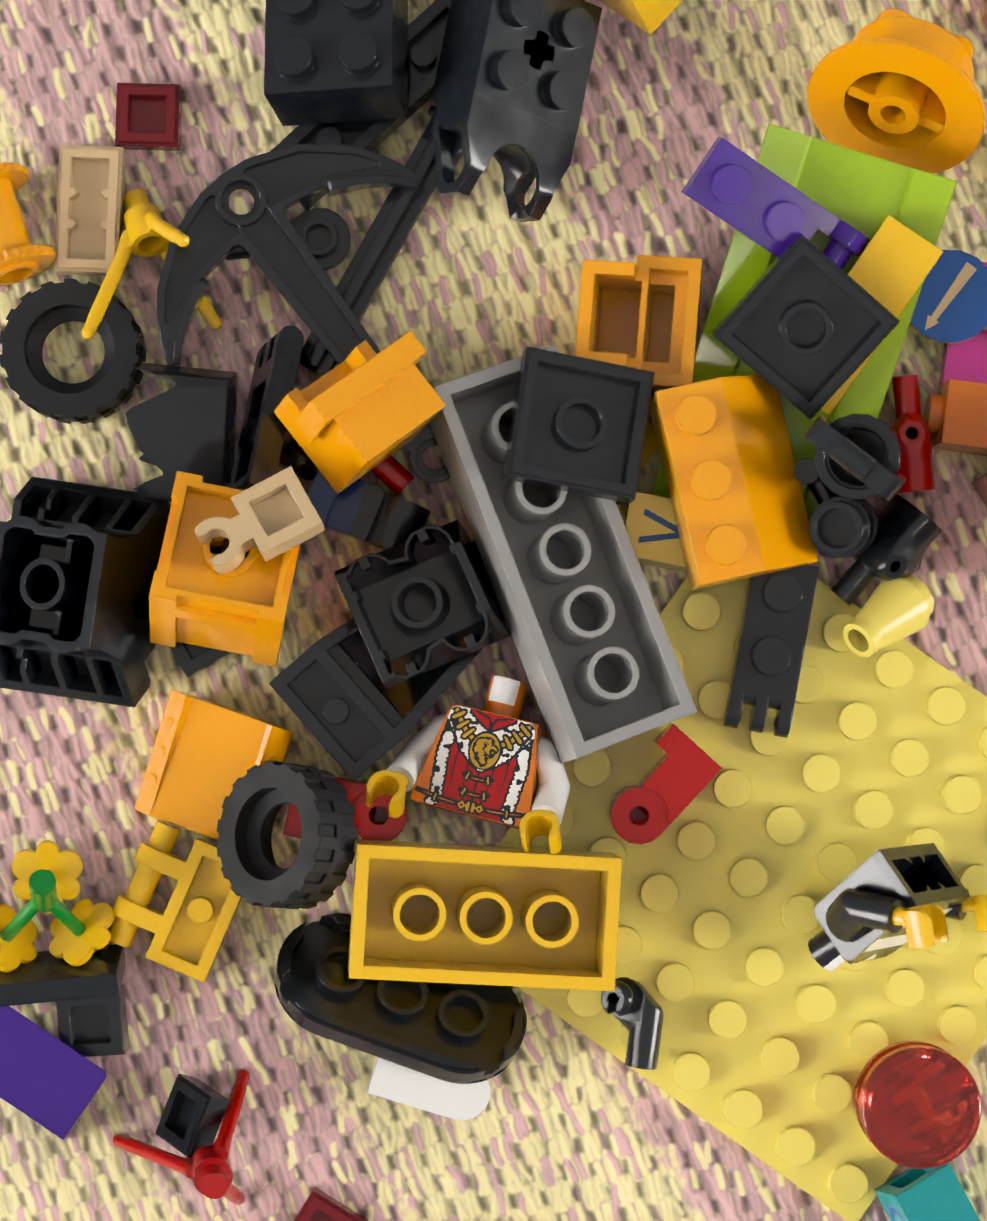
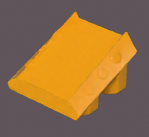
M172 689L134 809L148 816L219 840V832H217L218 819L221 820L223 812L221 807L225 797H229L232 792V785L238 778H243L247 774V770L255 765L264 766V762L269 761L286 762L289 753L288 745L293 732L269 721Z

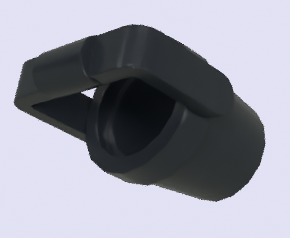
M853 413L836 419L831 424V420L826 416H819L805 433L804 437L815 445L814 463L822 482L830 491L844 498L866 499L879 494L890 501L907 481V478L899 473L897 475L901 467L902 450L896 433L885 421L870 414Z

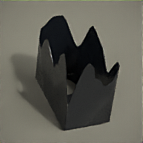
M142 362L135 363L132 367L175 384L174 387L166 392L131 407L125 413L128 427L140 451L143 453L139 460L156 465L163 472V475L134 488V490H137V495L144 499L171 501L177 471L203 476L204 483L226 487V483L231 482L235 463L236 434L234 433L237 416V372Z

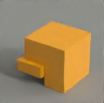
M638 255L637 267L632 262L583 260L575 356L655 372L652 389H668L694 383L703 259Z
M412 331L406 333L378 354L375 353L366 340L354 348L345 361L301 391L295 388L288 393L274 411L337 494L411 442L446 406L415 366L427 351Z

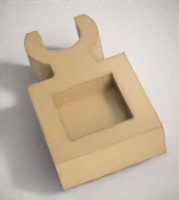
M291 466L231 497L234 507L238 512L237 516L231 519L211 517L202 521L194 529L201 545L209 543L218 537L229 540L228 548L223 553L210 559L217 574H225L235 570L244 560L246 551L257 546L264 561L267 562L325 531L322 520Z

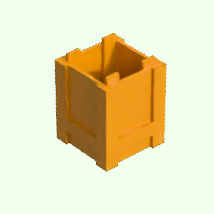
M177 471L157 571H154L149 593L150 643L176 647V643L181 642L252 656L251 663L277 667L294 572L297 570L301 544L267 562L264 561L257 546L246 551L249 552L248 556L235 570L225 574H217L210 561L216 554L211 553L210 548L212 545L228 547L229 540L218 537L209 543L201 545L194 529L202 521L211 517L231 519L237 516L238 512L234 507L231 497L244 490L204 483L203 476Z

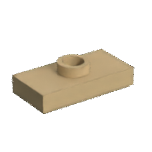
M60 145L55 237L56 256L54 260V271L58 275L106 276L117 252L120 236L123 232L126 151L123 147Z

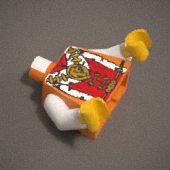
M492 675L483 710L452 704L447 714L435 716L405 744L387 770L378 771L368 779L366 785V805L371 807L374 800L381 795L392 796L389 803V817L398 818L405 809L406 792L412 790L410 800L420 804L520 829L524 852L530 851L529 845L535 837L549 836L550 854H558L562 849L559 825L562 823L570 792V783L564 764L561 763L552 740L548 739L547 730L538 724L519 720L528 684Z

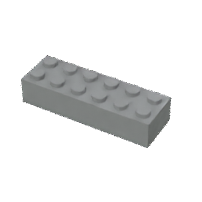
M555 345L543 348V350L557 352ZM522 356L434 386L433 389L446 406L430 422V426L561 763L688 716L697 712L616 502L614 500L502 479Z

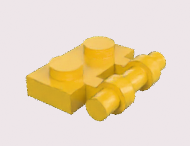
M157 820L149 841H141L134 860L139 864L126 894H118L114 903L113 912L116 917L109 931L111 934L110 941L130 948L138 928L141 927L155 935L145 958L204 983L210 974L243 896H237L231 889L230 881L224 878L221 867H223L221 858L217 855V846L202 838H197L187 860L172 853L181 830L171 824ZM162 874L178 880L164 913L149 905Z

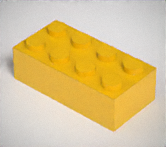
M356 839L348 960L349 978L615 991L622 858L616 854L561 850L558 854H550V849L530 848L529 852H524L523 848Z

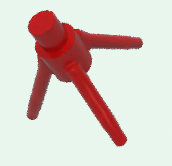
M241 1069L237 1073L219 1134L214 1144L199 1148L191 1158L177 1156L122 1134L114 1136L113 1144L129 1153L177 1171L189 1179H193L196 1189L210 1199H218L224 1196L236 1205L242 1204L245 1197L232 1184L233 1172L229 1160V1151L250 1077L249 1072Z

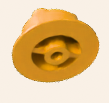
M884 10L878 15L876 21L869 23L859 30L851 42L830 51L817 64L807 89V102L811 117L821 134L830 143L931 174L950 169L963 162L974 152L982 138L986 123L984 102L973 82V45L963 36L951 34L944 28L926 20L912 18L902 10Z

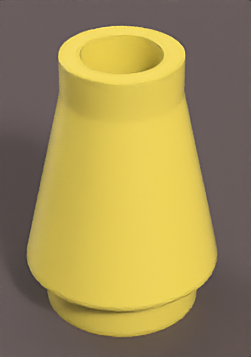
M910 574L892 581L882 580L856 617L843 629V638L849 649L860 657H870L877 650L923 630L928 625L930 615L934 610V600L930 590L920 579Z

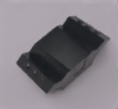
M33 476L29 479L14 498L11 520L8 522L0 521V688L136 707L150 687L151 682L144 662L156 646V644L150 643L149 593L154 571H157L170 513L169 501L144 499L138 496L137 492Z

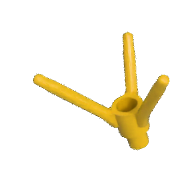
M133 189L124 195V204L127 211L123 216V222L126 229L121 233L117 252L82 329L81 334L86 339L94 337L131 255L136 254L140 257L158 255L165 261L169 241L180 247H186L190 242L186 234L162 219L159 208L150 203L148 194L144 189ZM205 295L198 310L205 317L211 328L219 329L223 322Z

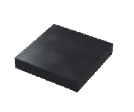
M799 233L714 328L712 334L811 420L900 321L803 234Z
M527 346L522 353L502 479L629 504L633 502L636 498L655 372Z

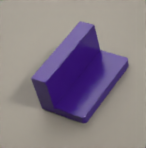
M10 1006L0 1007V1098L66 1141L80 1121L79 1117L105 1081L107 1074L102 1068Z

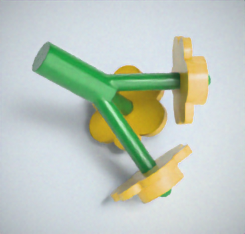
M51 840L40 842L36 851L24 849L16 853L11 864L12 872L18 878L14 883V894L19 899H30V901L17 915L11 906L6 904L0 905V971L12 972L20 963L27 964L36 958L37 950L33 943L38 937V929L31 919L38 911L45 914L53 913L56 916L50 925V933L54 937L49 945L50 953L55 958H64L73 967L85 964L94 952L104 948L109 943L111 934L107 929L112 925L115 915L113 908L107 903H97L94 905L91 900L82 899L74 905L72 911L62 903L63 899H75L80 893L81 885L77 878L83 870L81 856L76 851L70 849L59 851L58 845Z

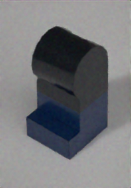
M319 470L308 493V497L325 528L384 550L407 541L412 532L425 527L431 511L422 506L387 493L381 487L362 479H358L337 494Z

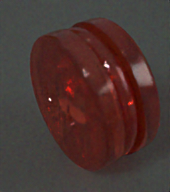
M902 1041L881 1049L869 1059L861 1070L854 1091V1110L859 1126L865 1136L886 1158L905 1167L915 1169L934 1168L954 1160L971 1144L979 1128L982 1105L979 1089L973 1076L954 1056L941 1047L928 1042Z

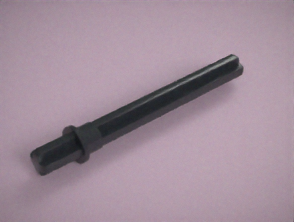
M430 106L428 114L432 118L404 166L419 176L416 189L393 187L336 287L359 322L437 186L436 160L432 135L437 106ZM311 332L302 348L299 363L308 370L323 376L332 370L337 363Z

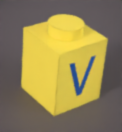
M636 492V498L630 504L626 503L625 506L617 505L640 564L687 573L670 498Z

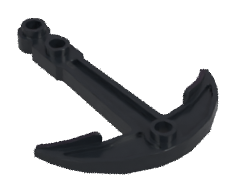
M292 144L245 159L221 174L200 193L177 227V229L189 237V244L186 247H180L171 241L169 243L157 287V320L160 341L167 365L181 366L183 347L191 321L211 286L205 278L235 248H242L248 253L338 365L345 361L354 348L365 340L375 353L378 354L380 350L301 239L285 213L288 208L326 189L329 197L366 188L400 187L416 189L419 176L390 158L374 151L347 144ZM246 192L253 197L254 206L249 213L239 215L230 209V199L234 194ZM429 423L401 450L409 452L410 467L419 479L428 483H441L450 479L446 465L440 470L434 471L426 468L422 461V454L427 447L438 446Z

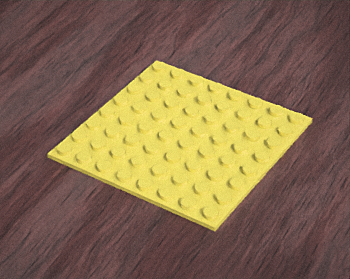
M687 575L660 613V617L697 712L672 721V723L722 769L659 837L652 842L640 845L629 843L617 834L612 826L609 815L610 805L616 793L624 787L638 785L666 754L654 740L669 723L578 759L564 762L563 764L570 783V792L562 823L559 825L562 841L561 850L609 852L622 858L615 979L627 977L639 982L661 1006L664 1015L657 1069L630 1068L846 1221H859L877 1196L874 1189L885 1184L987 1037V932H977L975 912H967L962 921L946 918L949 937L947 942H935V945L932 947L918 949L909 948L907 942L886 957L853 964L845 961L834 971H828L816 962L808 947L809 940L823 930L814 916V907L879 849L927 843L935 844L962 885L968 889L970 896L987 894V697L904 638L877 650L870 657L856 655L845 643L843 629L856 617L861 608L854 603H851L850 606L847 605L830 590V586L817 578L788 737L774 736V720L777 710L769 708L767 709L763 732L749 731L752 705L742 704V715L738 727L724 726V716L749 578L691 590ZM510 827L497 846L523 848L520 829ZM549 836L535 837L529 845L530 848L550 849ZM517 987L625 1063L629 1031L612 1013L608 1014L603 1009L601 1004L602 991Z

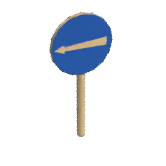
M942 250V255L924 280L910 324L921 336L932 341L958 344L974 338L983 329L987 331V267L977 257L961 250Z

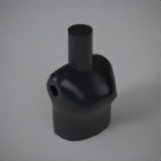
M898 494L877 514L879 520L878 534L872 545L863 553L852 556L855 562L830 589L849 606L875 577L885 581H892L919 570L925 550L942 532L929 517Z

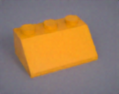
M759 375L719 377L656 391L650 400L649 410L691 590L818 562L815 546L809 534V520L800 482L794 474L796 464L779 392Z

